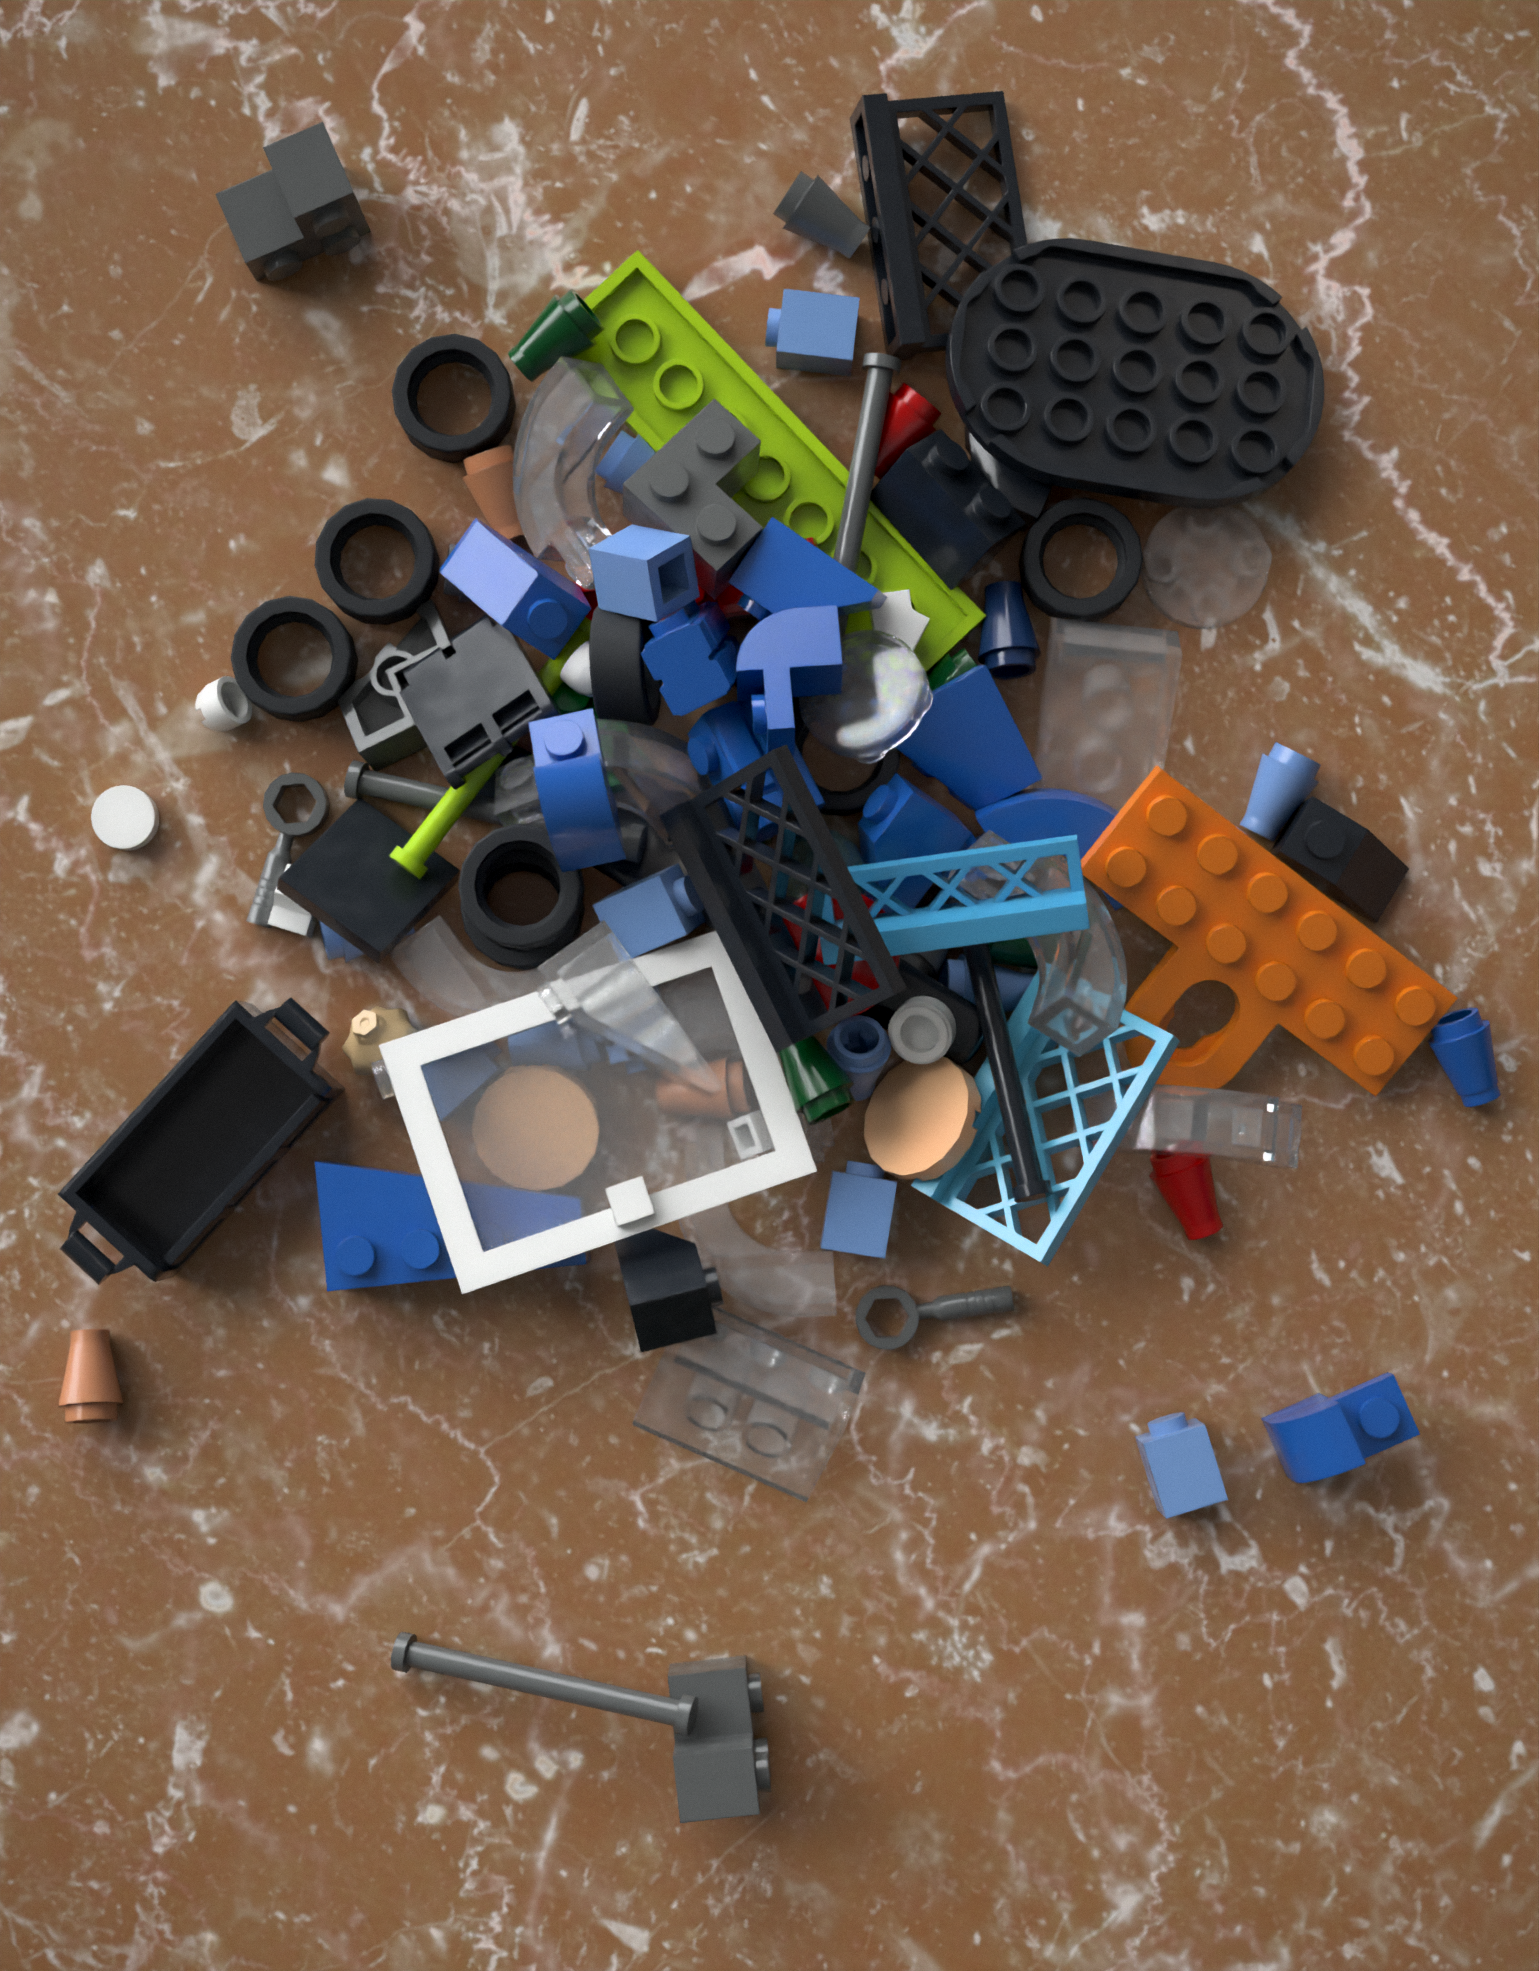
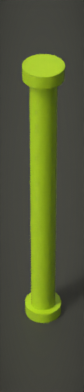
M586 617L556 659L549 658L538 672L551 696L554 695L563 683L560 675L567 660L582 644L590 640L591 620ZM500 753L496 754L464 776L467 781L466 784L457 790L451 786L405 847L402 849L396 846L389 857L409 873L421 879L428 870L423 864L505 757Z

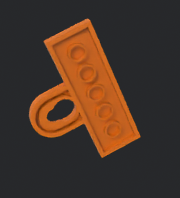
M1158 765L1154 767L1081 859L1083 876L1173 943L1172 947L1134 992L1125 1007L1126 1011L1167 1031V1026L1175 1015V1002L1193 984L1204 980H1216L1230 986L1233 990L1236 1000L1235 1010L1229 1023L1217 1032L1203 1035L1192 1046L1186 1048L1176 1047L1153 1086V1089L1175 1097H1196L1219 1089L1239 1072L1279 1023L1376 1097L1458 999L1445 986ZM1142 1035L1122 1041L1124 1053L1132 1068L1143 1065L1155 1042Z

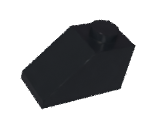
M1313 796L1305 800L1294 812L1270 851L1317 889L1373 923L1378 922L1409 870L1367 828Z
M650 1229L614 1242L641 1352L717 1334L712 1307L724 1305L715 1266L702 1269L696 1243L656 1229Z

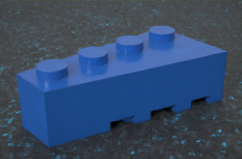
M327 1160L315 1162L327 1291L457 1278L422 1174ZM459 1179L483 1252L587 1216L585 1197ZM590 1251L538 1269L584 1265L591 1261Z

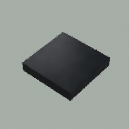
M359 798L278 878L277 890L379 964L457 883L460 870L433 851L423 864L428 870L421 879L409 873L390 858L389 855L396 846L403 849L413 835L362 798Z

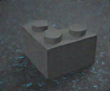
M323 122L263 147L272 170L215 194L242 257L256 281L266 277L271 281L289 277L302 268L303 261L324 252L329 256L347 252L359 244L361 236L371 232Z
M713 399L623 483V516L633 525L689 535L691 537L698 585L714 600L731 585L728 581L763 530L760 524L731 499L758 473L761 441L716 399Z
M746 1655L670 1664L668 1671L670 1698L680 1700L683 1694L696 1696L699 1700L697 1718L691 1735L676 1734L674 1730L673 1762L680 1823L760 1814V1793L772 1792L767 1737L755 1738L752 1713L764 1712L760 1673L748 1674Z

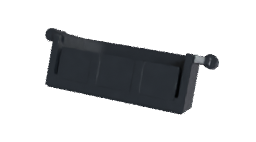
M292 997L280 1007L264 1013L252 1003L235 1000L58 1193L76 1211L69 1229L68 1239L61 1246L60 1250L98 1285L103 1283L111 1274L122 1272L134 1265L154 1282L174 1277L346 1089L317 1063L321 1052V1045L330 1032ZM275 1017L311 1050L309 1055L271 1020ZM86 1222L124 1256L117 1264H114L79 1231Z

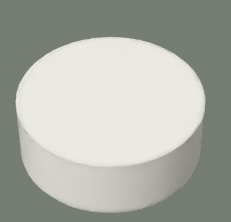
M120 785L109 788L97 798L92 808L91 821L96 835L105 844L119 850L131 851L145 846L153 839L159 826V812L155 802L145 792L132 786Z
M929 996L912 997L902 1003L892 1016L888 1027L889 1040L893 1049L903 1059L915 1064L933 1063L946 1054L955 1039V1018L950 1009L936 998Z

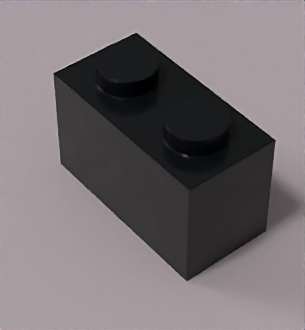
M942 429L907 448L873 488L870 497L872 503L950 590H953L982 571L1026 524L1011 507L1008 498L991 485L968 459L965 450L958 443L952 441Z

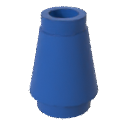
M1465 1008L1445 1014L1431 1030L1432 1037L1427 1042L1457 1094L1461 1097L1463 1106L1474 1107L1495 1100L1501 1093L1497 1085L1498 1077L1490 1022L1481 1019L1478 1008Z

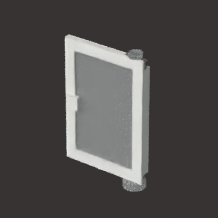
M716 931L379 1045L383 1059L371 1063L382 1098L385 1100L396 1096L462 1294L817 1172L798 1114L795 1112L792 1097L777 1054Z

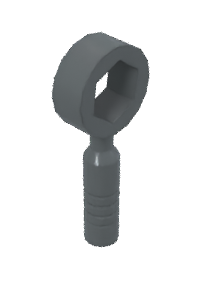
M291 772L281 775L270 783L264 794L263 809L266 819L280 833L275 847L268 852L258 888L252 901L253 904L246 920L248 922L271 928V925L267 923L274 903V892L278 885V878L284 873L287 864L292 863L290 850L294 838H302L314 834L323 827L329 816L330 802L327 792L318 781L306 774ZM307 787L317 801L308 821L287 823L277 809L285 789Z
M879 1285L869 1289L860 1298L855 1308V1323L860 1335L868 1344L878 1349L893 1350L904 1346L913 1338L918 1328L919 1320L936 1318L940 1321L976 1317L978 1315L1014 1311V1303L1010 1285L976 1290L975 1292L970 1291L938 1296L933 1302L915 1304L910 1295L899 1287ZM898 1298L908 1315L899 1334L875 1336L865 1319L875 1299Z

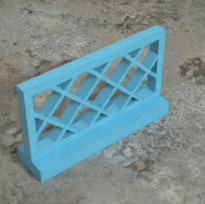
M1041 964L1008 1020L1007 1026L1024 1099L1026 1100V1108L1043 1180H1050L1053 1194L1038 1200L1021 1203L1014 1202L1009 1168H1012L1013 1164L1010 1154H1005L1002 1139L1005 1129L988 1056L974 1078L981 1096V1113L975 1110V1119L972 1127L976 1128L977 1132L971 1147L956 1166L938 1178L926 1181L916 1178L911 1186L1048 1267L1180 1040L1167 1031L1070 982L1062 974ZM1080 1004L1096 1011L1101 1034L1071 1044L1067 1026ZM1110 1019L1123 1025V1027L1112 1030ZM1140 1035L1155 1042L1143 1065L1122 1072L1116 1043ZM1104 1048L1110 1076L1080 1086L1074 1058ZM1062 1062L1068 1090L1038 1100L1035 1081L1041 1070ZM1131 1084L1126 1092L1125 1085ZM1114 1090L1117 1109L1110 1121L1089 1128L1083 1099ZM1071 1104L1077 1132L1047 1142L1041 1113ZM1098 1140L1093 1148L1092 1141ZM1080 1146L1084 1165L1075 1179L1056 1184L1050 1155ZM996 1173L1002 1202L978 1210L964 1202L977 1179ZM1065 1196L1062 1203L1060 1204L1059 1198ZM1047 1202L1051 1221L1036 1245L1022 1236L1017 1211ZM1005 1215L1007 1227L995 1221L994 1218Z

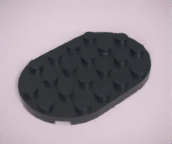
M1074 238L1042 240L1014 249L1011 256L998 262L986 272L983 270L970 285L958 306L949 330L945 357L946 376L950 394L964 425L989 454L1011 470L1030 479L1054 486L1196 509L1227 507L1248 501L1275 486L1289 473L1311 444L1318 429L1324 404V376L1319 352L1307 326L1301 330L1294 318L1279 303L1282 296L1258 278L1231 266L1211 261Z

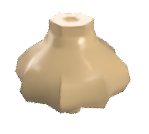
M375 1006L370 1011L363 1010L352 1019L350 1034L342 1049L344 1054L351 1059L356 1075L375 1074L388 1078L389 1075L379 1045L419 1031L410 1024L406 1010L402 1008L385 1009Z

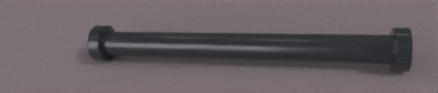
M982 892L968 893L977 900L985 899ZM952 897L946 901V904L959 903L960 901ZM989 944L963 946L1017 1186L1012 1188L1014 1202L1021 1203L1045 1198L1052 1195L1053 1191L1050 1180H1043Z

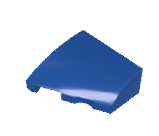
M986 665L975 666L924 697L913 698L866 725L871 736L878 741H887L913 761L911 766L926 777H935L948 787L951 796L970 810H978L998 802L1042 779Z

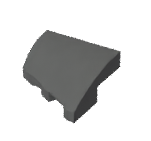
M432 599L422 603L417 608L416 612L420 619L400 643L395 647L388 642L375 657L371 671L363 678L355 680L338 700L358 753L374 771H379L428 747L399 692L409 686L403 672L432 651L441 647L443 653H446L449 657L456 653L450 642L452 636Z

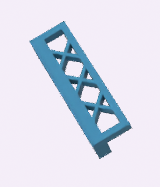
M1077 834L847 867L855 884H858L877 898L868 910L891 956L1090 929ZM1066 854L1071 887L1042 891L1023 876L1038 858ZM1023 860L1016 870L1005 864L1006 862ZM989 865L1008 879L994 898L981 900L975 899L958 886L972 867ZM956 870L950 880L939 873ZM921 874L942 888L929 907L911 909L892 895L905 877ZM891 879L884 889L874 882ZM1016 886L1026 892L1009 896ZM825 895L822 919L842 929L843 919L836 920L833 898ZM950 895L960 901L959 903L943 905ZM885 904L895 911L878 914ZM820 937L824 964H836L839 946ZM855 955L854 961L864 960Z

